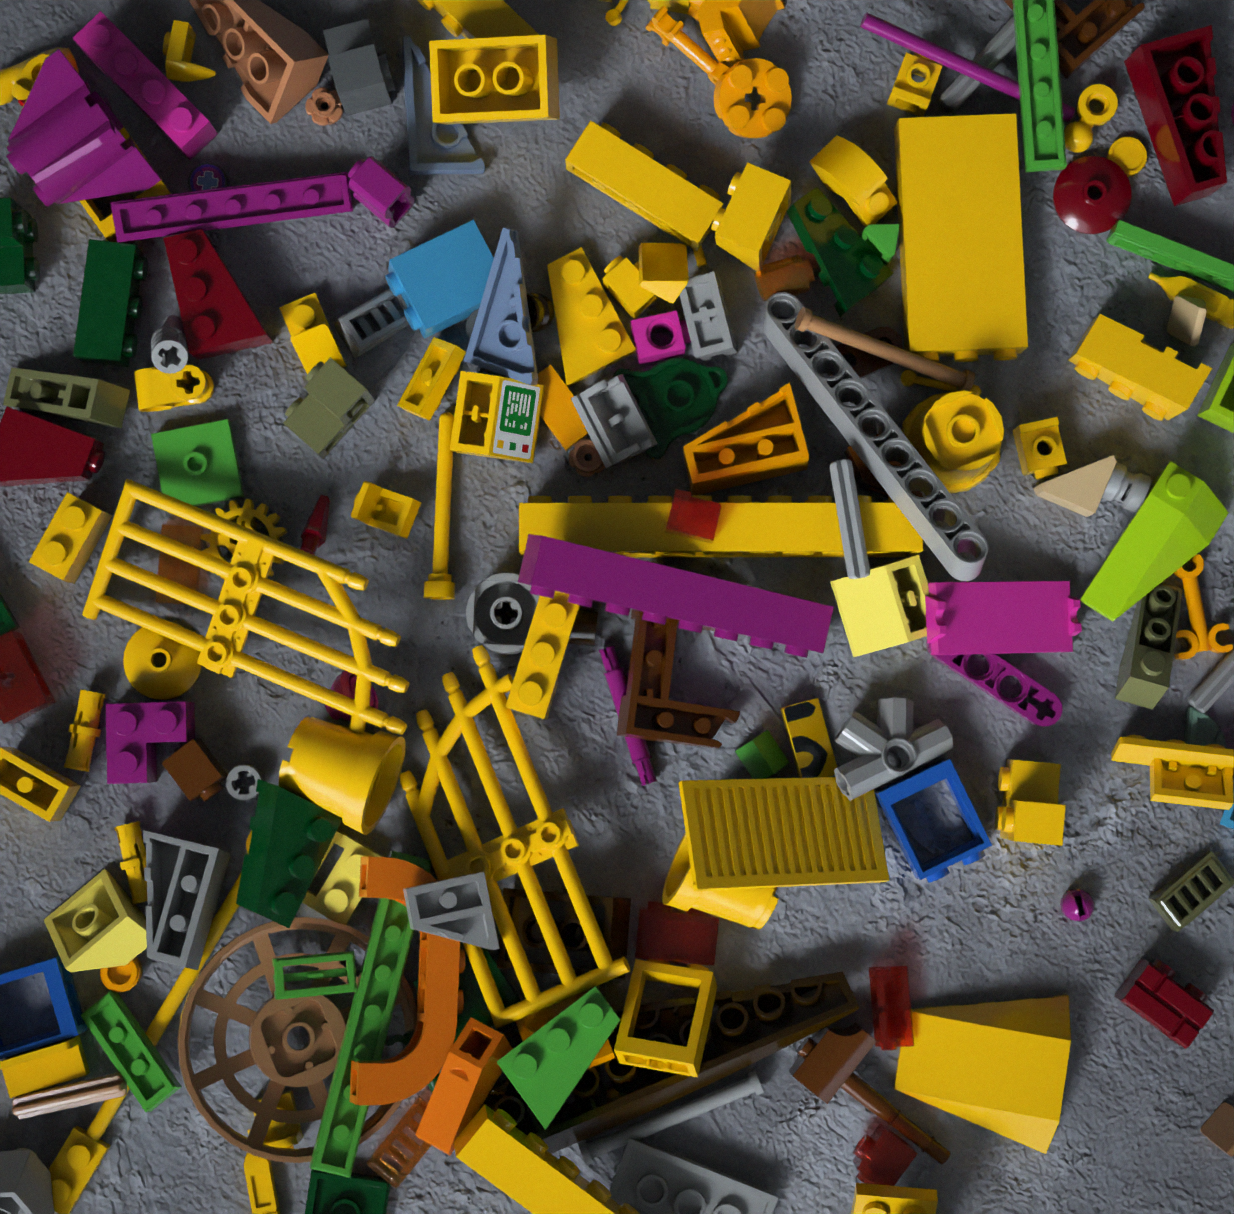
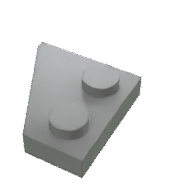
M484 872L403 888L411 929L490 950L499 949Z

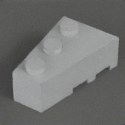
M143 830V843H146V868H144L145 881H147L148 906H145L147 958L198 970L231 854L219 848Z

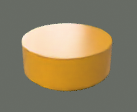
M135 957L124 966L101 968L100 977L102 983L113 992H126L134 988L141 980L142 964Z

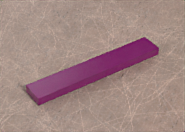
M346 171L110 202L117 242L177 235L200 229L207 231L353 211L348 173Z

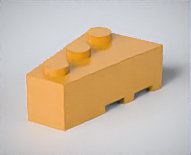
M790 382L779 388L777 393L762 402H756L749 406L747 411L732 420L721 423L683 446L684 462L693 496L807 470L809 453Z

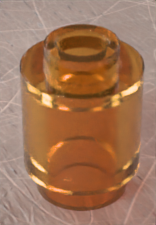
M799 254L762 265V270L754 272L757 289L763 302L779 292H787L794 296L810 291L809 283L815 281L809 260H802Z

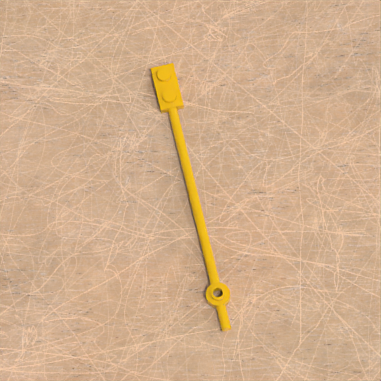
M252 831L246 840L247 853H249ZM241 873L212 920L199 969L194 970L184 967L145 1032L154 1047L157 1045L240 906L236 904ZM127 1094L122 1097L105 1100L87 1131L78 1125L75 1126L50 1166L54 1211L58 1214H71L111 1145L101 1140V1137Z

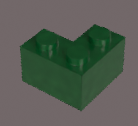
M11 197L0 198V294L34 293L35 281L40 279L39 262L37 257H33V242L38 241V226L36 220Z

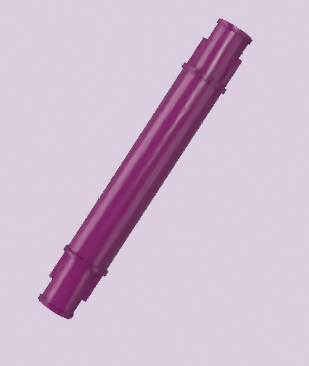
M615 646L599 650L606 671L604 676L606 677L619 718L621 696L626 695L628 682L624 673V667H620ZM625 737L632 764L635 763L640 777L641 786L658 781L650 761L652 756L646 740Z

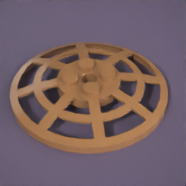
M296 917L290 928L274 921L255 926L233 938L214 954L200 971L188 992L180 1017L178 1054L185 1087L196 1109L212 1129L229 1143L251 1155L276 1162L304 1163L311 1162L314 1147L299 1149L278 1148L265 1145L263 1142L272 1120L292 1124L322 1120L328 1097L322 1080L335 1070L351 1006L338 1010L334 1003L324 995L276 1000L274 995L275 983L273 980L274 967L272 965V958L313 954L294 953L276 957L269 934L295 929L317 930L333 934L334 937L326 953L345 952L349 942L361 947L366 952L369 937L350 926L328 919ZM253 941L260 964L252 967L241 976L228 991L225 998L203 990L209 978L224 960L242 946ZM340 961L301 964L317 967L318 970L346 968L339 964ZM403 974L395 1006L401 1004L405 1032L416 1027L417 1006L413 992ZM265 975L272 997L263 1003L257 1012L237 1004L238 998L246 988L259 977ZM347 976L339 977L343 982L348 984ZM332 978L313 979L310 987L328 986ZM196 1005L218 1013L213 1035L216 1064L194 1074L191 1064L189 1039L192 1017ZM229 1018L250 1027V1049L230 1058L227 1057L225 1040ZM296 1026L304 1027L309 1036L307 1044L301 1049H292L287 1042L289 1031ZM256 1064L259 1070L270 1078L261 1102L244 1090L237 1081L235 1073ZM223 1079L232 1095L247 1109L256 1113L248 1138L233 1130L218 1117L206 1102L201 1089ZM285 1086H307L315 1108L291 1111L277 1109V1105ZM402 1100L380 1105L376 1112L364 1122L359 1144L366 1141L385 1125L400 1106Z

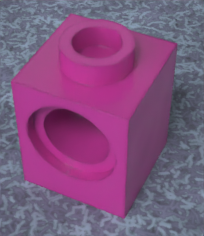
M677 310L631 320V332L639 365L683 356L686 349L685 344L691 343L686 320L679 321ZM660 328L666 329L672 334L673 340L666 346H658L651 340L650 336L653 331Z

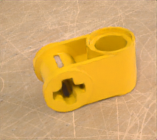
M186 365L181 371L171 374L161 372L156 367L134 371L138 408L141 412L163 411L179 406L201 404L209 400L214 392L212 377L194 365ZM192 377L200 380V385H195L193 392L186 389V384L192 383Z

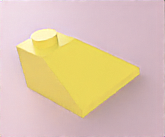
M106 869L102 870L44 919L62 963L69 972L124 966L147 948L145 915L136 904H132V899Z

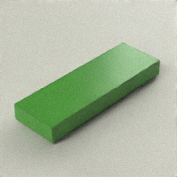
M109 991L80 1015L145 1112L153 1111L182 1087L118 992Z

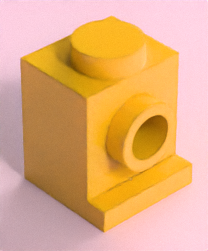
M906 52L887 105L923 117L943 66L916 52L913 55ZM911 74L921 76L925 80L923 82H915Z
M619 255L604 269L607 275L603 277V286L633 320L659 298L640 287L638 261L633 265L627 257L624 259Z
M1058 417L1022 424L1012 430L1023 476L1034 473L1036 480L1056 476L1059 474L1058 468L1067 464L1058 427ZM1039 442L1047 443L1048 455H1041L1038 452L1037 445Z

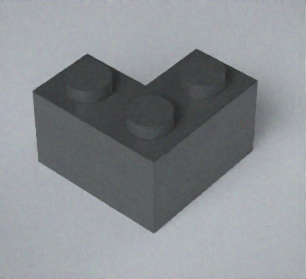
M369 19L323 30L329 52L328 60L337 94L346 115L349 116L391 105L389 91L396 89L386 55L379 56L386 53L380 30L372 31Z

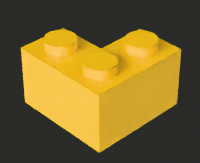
M1006 759V767H1000L998 775V789L1004 791L1002 806H997L995 813V829L1000 830V838L1016 842L1063 845L1066 805L1058 804L1061 764Z

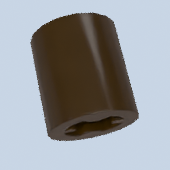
M578 611L568 644L595 646L597 611Z

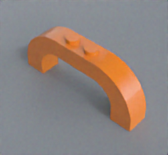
M373 856L361 857L359 897L387 898L397 901L406 907L403 888L437 881L424 869L405 860ZM419 931L417 1018L414 1034L408 1045L391 1058L379 1061L351 1060L349 1102L355 1105L395 1103L422 1090L440 1072L454 1044L457 1014L462 1013L464 1006L463 991L458 989L459 973H463L465 969V951L460 949L459 941Z

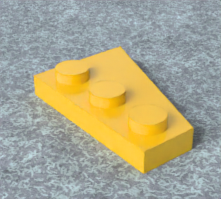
M582 247L547 265L567 387L636 352Z

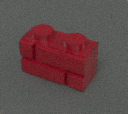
M1156 958L1153 964L1144 959L1139 960L1114 997L1176 1044L1185 1049L1188 1048L1199 1034V1030L1205 1026L1214 1013V1010L1205 1004L1209 997L1191 983H1188L1184 988L1173 980L1176 972Z

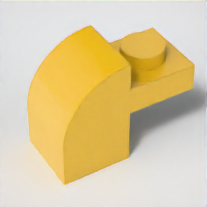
M838 135L809 161L826 188L844 197L860 223L865 227L870 224H876L898 203L885 183L888 179L874 160L857 145Z

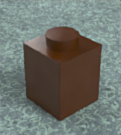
M192 739L162 762V765L190 801L198 800L199 798H202L204 802L208 801L224 788L220 782L228 776L201 739Z

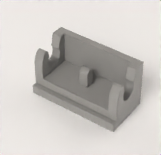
M714 271L689 278L687 285L680 293V299L695 358L707 361L711 360L712 356L724 354L729 356L738 353L720 278Z
M623 374L617 375L607 382L604 379L571 398L606 469L626 463L658 444Z

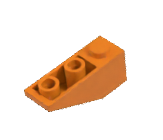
M470 1017L447 1055L415 1134L419 1139L451 1156L455 1149L454 1141L474 1118L502 1073V1069L497 1064V1061L513 1049L504 1034Z

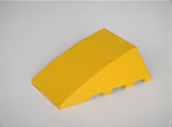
M1069 995L1037 999L1026 998L1004 1002H981L960 1006L948 1005L905 1009L894 1089L1046 1154L1060 1121L1071 1045Z

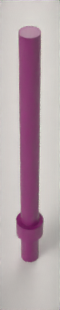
M868 12L865 13L860 24L861 28L1020 100L1018 81ZM1062 102L1064 121L1069 122L1072 119L1075 108Z

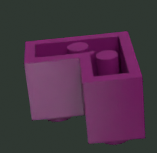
M195 702L106 704L107 784L157 782L156 743L189 742L195 739Z

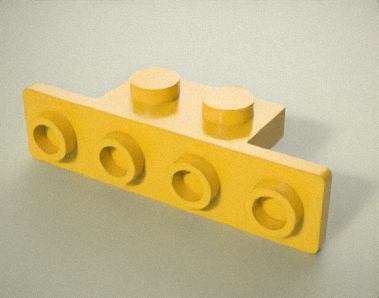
M1129 735L1120 737L1111 752L1112 761L1150 765V801L1229 810L1234 804V749H1226L1219 744L1201 746L1186 744L1184 741L1177 739L1158 741L1146 739L1141 735Z

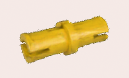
M80 690L74 723L69 725L68 732L72 733L68 754L64 763L65 768L90 771L96 737L100 738L101 734L98 726L106 694Z
M140 821L114 827L123 862H120L121 870L126 871L132 904L148 901L147 881H145L144 876L146 849L143 843Z

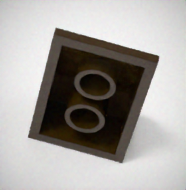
M503 888L504 901L532 971L558 974L525 889ZM543 891L576 976L598 968L569 894ZM586 894L612 960H617L623 956L627 958L631 898ZM500 934L497 968L514 970ZM623 974V975H621V976H619V977H616V978H614V979L625 978V974Z

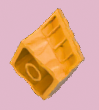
M689 0L690 7L687 15L699 21L701 32L718 62L730 68L737 61L744 59L743 51L761 47L759 39L777 10L784 9L785 6L783 0Z

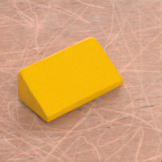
M641 243L638 247L640 287L669 303H674L689 281L687 245L683 243Z

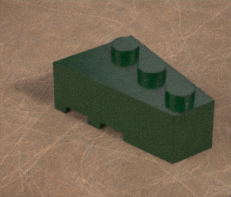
M258 779L256 792H259L255 817L251 816L249 829L252 830L249 853L244 855L236 904L290 928L342 818L280 786Z

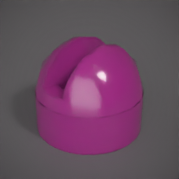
M1071 889L1062 896L1060 907L1062 913L1067 918L1073 921H1084L1092 915L1094 901L1086 891ZM1079 895L1084 909V914L1080 916L1074 898Z

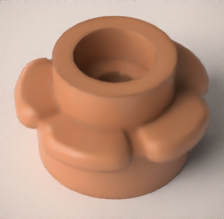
M326 87L318 88L312 92V97L306 101V112L312 116V121L318 125L334 124L343 115L342 103L335 90L329 91ZM323 103L328 104V108L325 110L321 108Z
M584 438L574 444V450H571L569 453V463L572 467L576 468V472L579 475L591 477L593 473H600L604 470L605 465L590 439ZM586 454H590L592 456V459L590 461H586L584 459Z

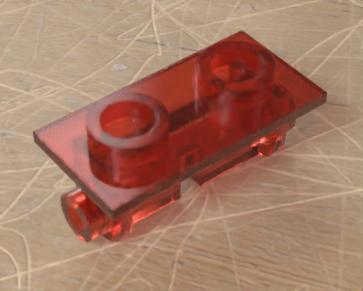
M908 966L869 967L874 1038L877 1040L875 1047H881V1050H896L897 1047L914 1046Z

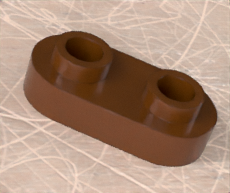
M877 327L864 333L878 340H886L889 344L903 349L900 335L889 327ZM844 343L836 346L842 356H851L854 359L855 365L852 369L860 379L894 364L891 361Z

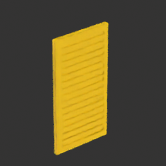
M836 777L682 780L679 782L694 891L880 883L889 881L874 789L849 801L839 789Z

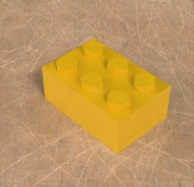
M548 35L429 41L433 123L447 125L560 119L557 38Z

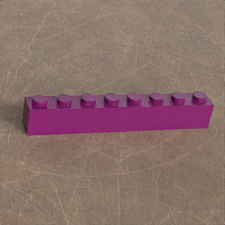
M528 534L518 583L531 585L530 594L554 599L555 591L569 594L567 601L569 603L592 607V602L595 600L606 603L605 611L629 616L630 609L642 611V620L665 625L667 618L679 620L678 628L702 633L703 626L715 629L714 637L737 642L738 635L751 637L749 645L772 650L774 643L786 645L784 653L807 658L809 651L824 653L834 608L829 605Z

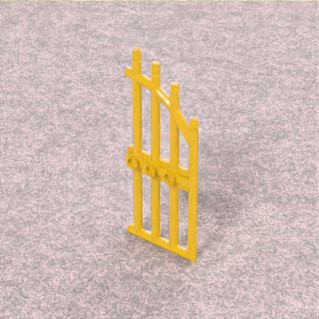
M126 479L82 612L84 617L97 620L101 609L200 651L197 664L215 673L233 678L238 667L352 716L349 729L354 732L364 733L367 722L379 728L384 727L386 731L393 734L403 735L407 728V724L395 716L390 717L387 713L370 706L372 682L383 687L388 686L390 690L400 693H406L409 682L401 676L391 675L389 671L372 665L366 637L373 640L378 639L380 643L388 646L397 647L401 636L391 629H383L381 625L360 617L342 584L346 583L353 589L364 591L369 583L366 577L356 572L351 573L347 568L145 485ZM136 499L237 540L231 563L130 522ZM124 536L224 577L225 580L218 600L117 558ZM275 556L317 573L335 606L268 579ZM112 573L212 614L206 637L106 595ZM262 593L347 628L354 657L255 616ZM249 631L357 675L355 699L243 653Z
M479 645L473 648L472 652L475 663L479 666V673L485 689L467 703L463 691L459 689L460 684L454 673L449 672L442 676L445 691L449 693L448 698L455 715L440 737L437 729L433 726L434 721L427 710L416 713L418 726L423 731L422 736L430 754L421 790L417 789V781L410 770L399 774L402 789L406 791L405 797L438 881L477 872L485 873L492 914L526 998L505 1008L482 948L463 943L495 1028L499 1029L630 972V966L624 956L614 961L611 958L568 851L579 846L571 820L568 819L564 808L552 812L512 710L505 707L507 703L505 693L511 690L513 678L508 673L499 679L493 664L490 663L491 658L488 651L483 645ZM491 703L538 817L537 820L520 828H517L473 719ZM461 733L464 736L503 834L484 844L480 840L447 756ZM439 781L442 784L468 850L449 860L445 856L430 817ZM552 857L555 859L598 968L580 976L575 974L533 869L534 865ZM516 873L519 874L562 982L543 992H540L497 883Z

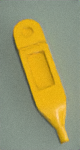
M1152 272L1149 273L1148 278L1157 282L1171 301L1174 302L1176 295L1203 299L1206 302L1207 308L1206 318L1217 321L1218 324L1227 328L1234 329V299H1229L1227 296L1184 276L1163 277Z
M246 1153L244 1172L252 1214H281L280 1209H278L279 1202L271 1160Z

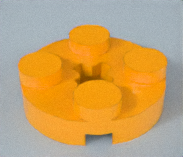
M751 58L737 61L726 73L720 76L714 90V108L719 119H722L724 124L730 128L728 130L731 133L742 138H762L775 131H779L785 125L792 102L789 77L786 71L778 68L768 60ZM753 87L757 89V94L761 97L760 103L756 105L754 110L751 109L750 102H745V94L752 93Z

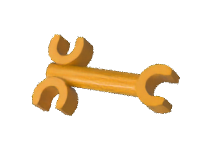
M662 6L646 25V30L656 32L662 38L661 43L665 46H668L670 42L673 43L707 73L710 81L716 86L720 76L726 73L729 67L714 60L681 30L684 27V23L681 20L677 22L672 19L667 13L668 9Z
M1200 554L1192 558L1193 568L1190 572L1185 571L1182 567L1174 572V575L1182 579L1192 630V632L1189 630H1179L1176 633V639L1184 638L1188 642V649L1185 652L1174 654L1175 659L1179 660L1190 659L1197 652L1211 650L1215 653H1225L1233 649L1232 644L1221 646L1215 639L1217 632L1229 629V624H1214L1207 629L1198 575H1200L1204 568V560Z

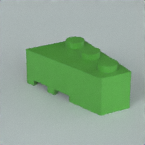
M596 986L497 1061V1064L545 1130L549 1127L621 1021V1018Z

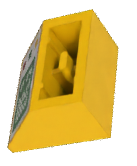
M461 371L450 450L462 454L534 463L545 386L541 384L528 385L502 376Z

